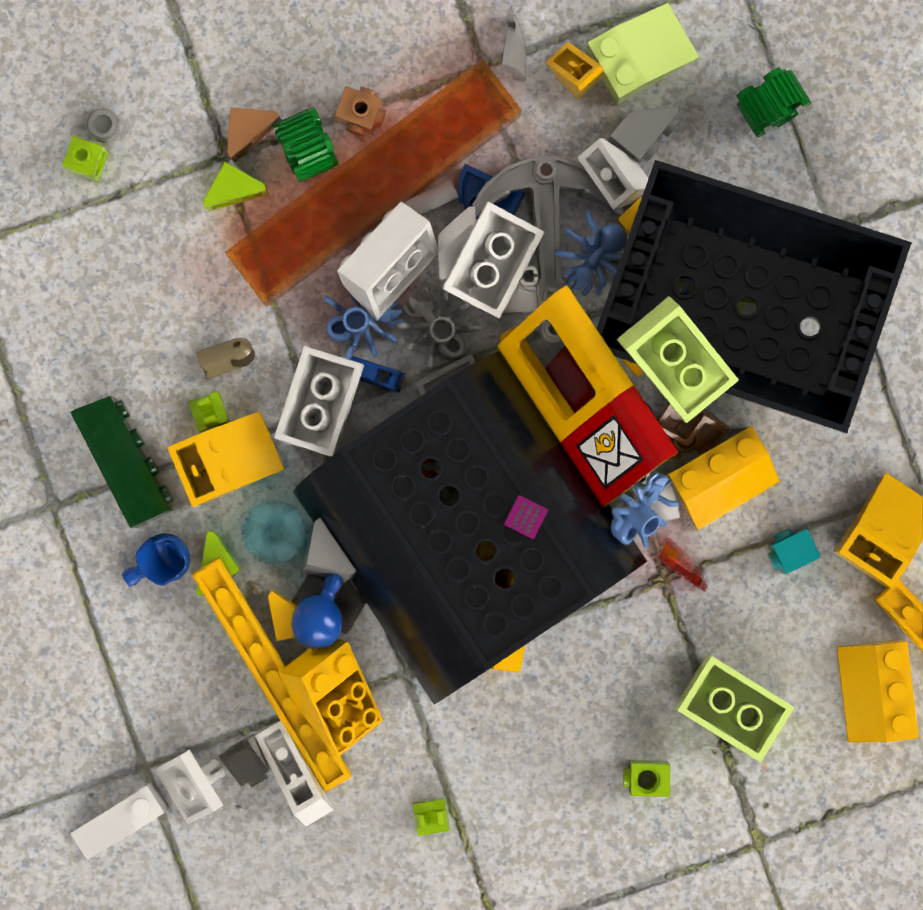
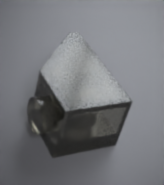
M254 734L226 748L219 755L223 764L240 786L249 783L253 787L268 778L266 772L271 768Z

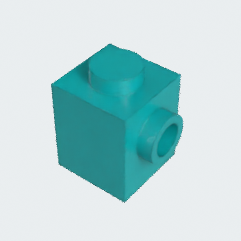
M791 528L774 535L775 542L768 545L771 550L770 553H767L768 559L774 570L780 569L782 574H788L821 558L807 528H802L795 532H792Z

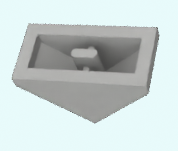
M319 518L309 529L301 573L324 578L328 574L333 573L343 578V582H346L354 575L356 570L321 518Z

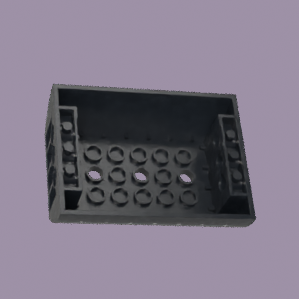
M655 160L604 305L597 331L615 357L636 364L617 339L669 296L680 305L739 379V381L724 392L725 394L847 434L912 242ZM682 278L692 280L695 285L694 291L689 295H682L676 290V283ZM745 298L752 299L756 303V311L752 315L741 314L738 310L739 301ZM805 319H813L818 323L819 331L813 336H807L802 333L800 323Z

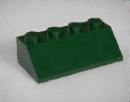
M108 396L70 412L130 528H140L173 511L170 503L174 502V498L167 485H160L156 477L160 473L151 456L146 458L141 448L145 445V442L137 428L131 429L126 419L130 417V413L122 399L117 401L115 397Z

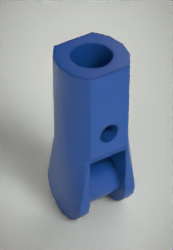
M355 356L351 357V361L364 364L359 381L400 393L401 389L398 386L401 377H405L406 373ZM381 370L389 373L386 384L377 381Z

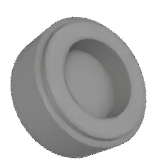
M97 109L88 117L87 129L96 140L109 142L119 134L120 121L111 110Z

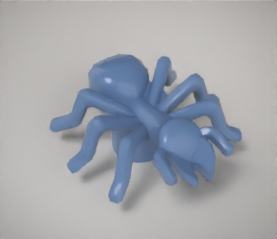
M587 211L585 213L587 222L594 231V236L585 239L570 228L565 230L566 234L582 244V254L563 250H555L554 254L570 259L585 260L582 265L571 266L562 276L564 278L569 276L566 282L568 285L575 280L571 287L573 290H580L587 285L581 293L585 296L593 287L592 270H595L599 279V283L596 285V294L601 295L602 288L606 287L607 282L600 265L609 270L613 278L615 277L617 269L609 261L621 259L622 254L615 252L625 247L627 236L624 228L618 224L608 223L600 229L594 222L592 213Z
M351 294L350 297L354 307L350 309L342 307L329 296H324L323 300L344 314V316H333L328 320L325 327L328 337L335 342L344 343L354 336L345 359H351L359 338L363 334L372 356L378 355L369 326L383 338L393 343L398 341L395 336L380 328L376 324L377 320L366 310L362 309L359 302ZM395 301L378 320L388 323L392 327L397 326V323H404L403 319L391 321L398 318L402 312V309L392 310L395 306L399 305V302Z
M654 471L646 479L645 485L638 481L634 484V488L639 501L636 502L627 494L622 493L621 499L630 507L612 509L614 519L611 523V531L613 536L623 545L630 544L638 533L642 545L647 548L649 547L647 537L654 534L660 525L662 527L668 525L665 520L651 509L655 501H660L669 507H678L679 505L678 501H671L660 495L672 482L666 475H658L659 473Z

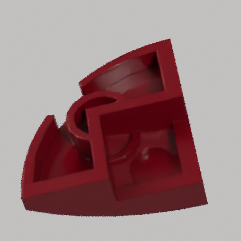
M564 346L546 366L545 370L573 412L576 413L595 397L596 392L567 347Z

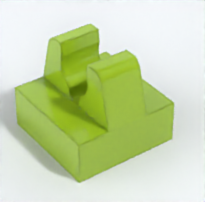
M219 391L188 401L198 432L230 422Z
M445 798L413 803L418 836L450 831Z

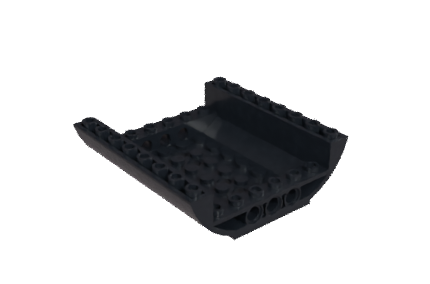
M500 351L448 377L342 448L310 473L293 490V493L312 522L314 523L317 519L321 518L355 568L356 572L350 579L434 705L648 562L634 540L630 544L623 545L613 536L611 523L614 517L611 506H601ZM433 459L440 463L441 471L438 476L427 478L423 475L422 465L425 461ZM454 487L458 490L459 499L457 503L447 506L441 502L440 493L444 488ZM519 495L548 509L534 540L504 525ZM484 541L493 543L496 548L494 558L488 561L481 560L476 552L478 545ZM501 569H508L514 574V583L509 588H500L495 582V575Z

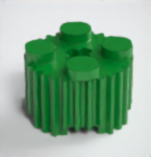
M778 67L763 77L765 80L763 84L755 88L753 85H750L736 95L739 100L736 105L757 138L766 134L764 131L766 127L772 125L779 128L799 115L796 110L799 106L808 107L812 104L792 70H781Z
M315 107L303 110L272 125L277 139L281 140L280 143L293 174L296 175L298 182L306 181L339 165L333 151V144L327 132L324 133L321 127L322 123Z

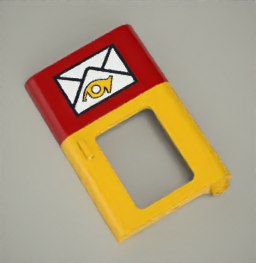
M568 286L552 294L516 328L513 327L499 336L501 342L497 345L498 350L602 507L620 498L622 493H627L630 490L631 486L678 453ZM545 320L551 323L596 392L595 397L576 413L573 412L525 339Z

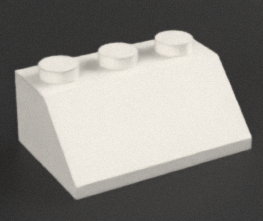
M487 201L442 289L500 319L544 231Z
M400 202L394 209L389 210L384 215L382 222L373 232L365 235L356 251L352 255L346 256L341 262L337 272L343 286L375 320L378 321L438 255V246L430 221L403 202Z
M304 346L274 438L330 457L334 456L364 364Z

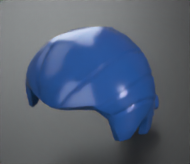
M161 533L150 537L136 552L137 565L126 569L122 576L129 587L136 585L141 578L145 577L160 586L179 580L190 566L188 547L184 541L173 534Z
M328 574L324 580L321 594L306 597L294 610L291 620L293 634L296 640L308 649L328 647L340 636L342 615L334 599L336 597L335 594L342 587L343 578L337 574Z

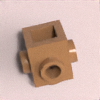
M345 86L335 114L336 122L347 125V131L359 136H364L365 132L373 134L375 127L381 128L386 115V110L382 109V99L378 98L379 93L365 87H361L359 91ZM362 109L367 110L363 114L358 113V111Z

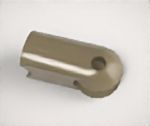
M235 338L197 351L196 356L207 380L248 366L254 360L255 351L252 348L251 342L246 338Z

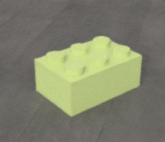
M708 653L674 706L683 715L760 763L795 708Z

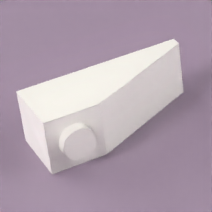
M281 721L255 736L295 817L305 826H308L334 810Z
M151 781L70 834L86 860H89L165 813L169 807L153 781Z

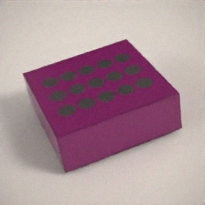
M519 495L504 525L534 540L548 509Z

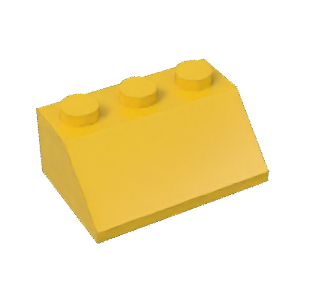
M753 426L744 428L666 474L672 480L670 485L697 530L780 482L769 453Z
M898 639L837 646L847 741L849 743L893 742L919 739L907 641Z

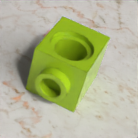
M72 136L62 166L68 172L99 182L109 152L101 145Z
M629 760V768L623 769V788H629L631 796L670 797V763L668 761ZM650 770L654 772L655 778L651 785L641 786L638 784V776L642 771Z

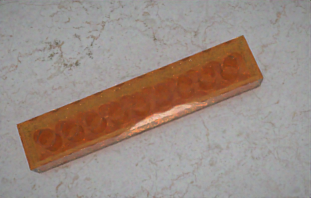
M482 59L225 251V253L263 304L268 307L382 222L384 215L389 210L394 209L400 202L404 203L418 195L521 118L522 110L484 59Z

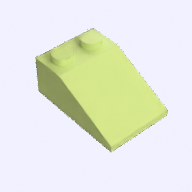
M669 3L615 26L587 42L585 50L590 58L603 67L604 71L601 79L616 105L699 59L696 50Z
M669 296L617 339L686 423L739 381L680 305Z

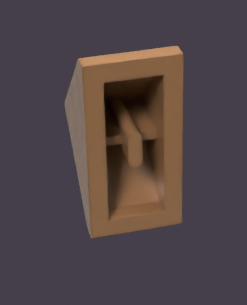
M231 107L227 154L233 162L237 161L274 130L272 125L282 120L276 111Z

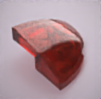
M665 536L659 545L661 549L655 558L679 573L678 575L697 588L706 592L708 584L699 567L684 549L668 536Z

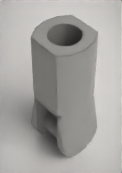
M449 179L425 191L423 194L408 199L404 204L421 216H424L430 211H435L459 199V196Z

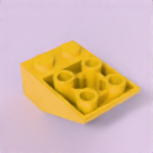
M260 411L167 447L192 507H199L285 470Z
M885 472L833 550V553L884 587L893 589L911 563L923 540V497Z
M337 639L328 647L308 649L278 672L291 700L337 758L384 721L348 641Z

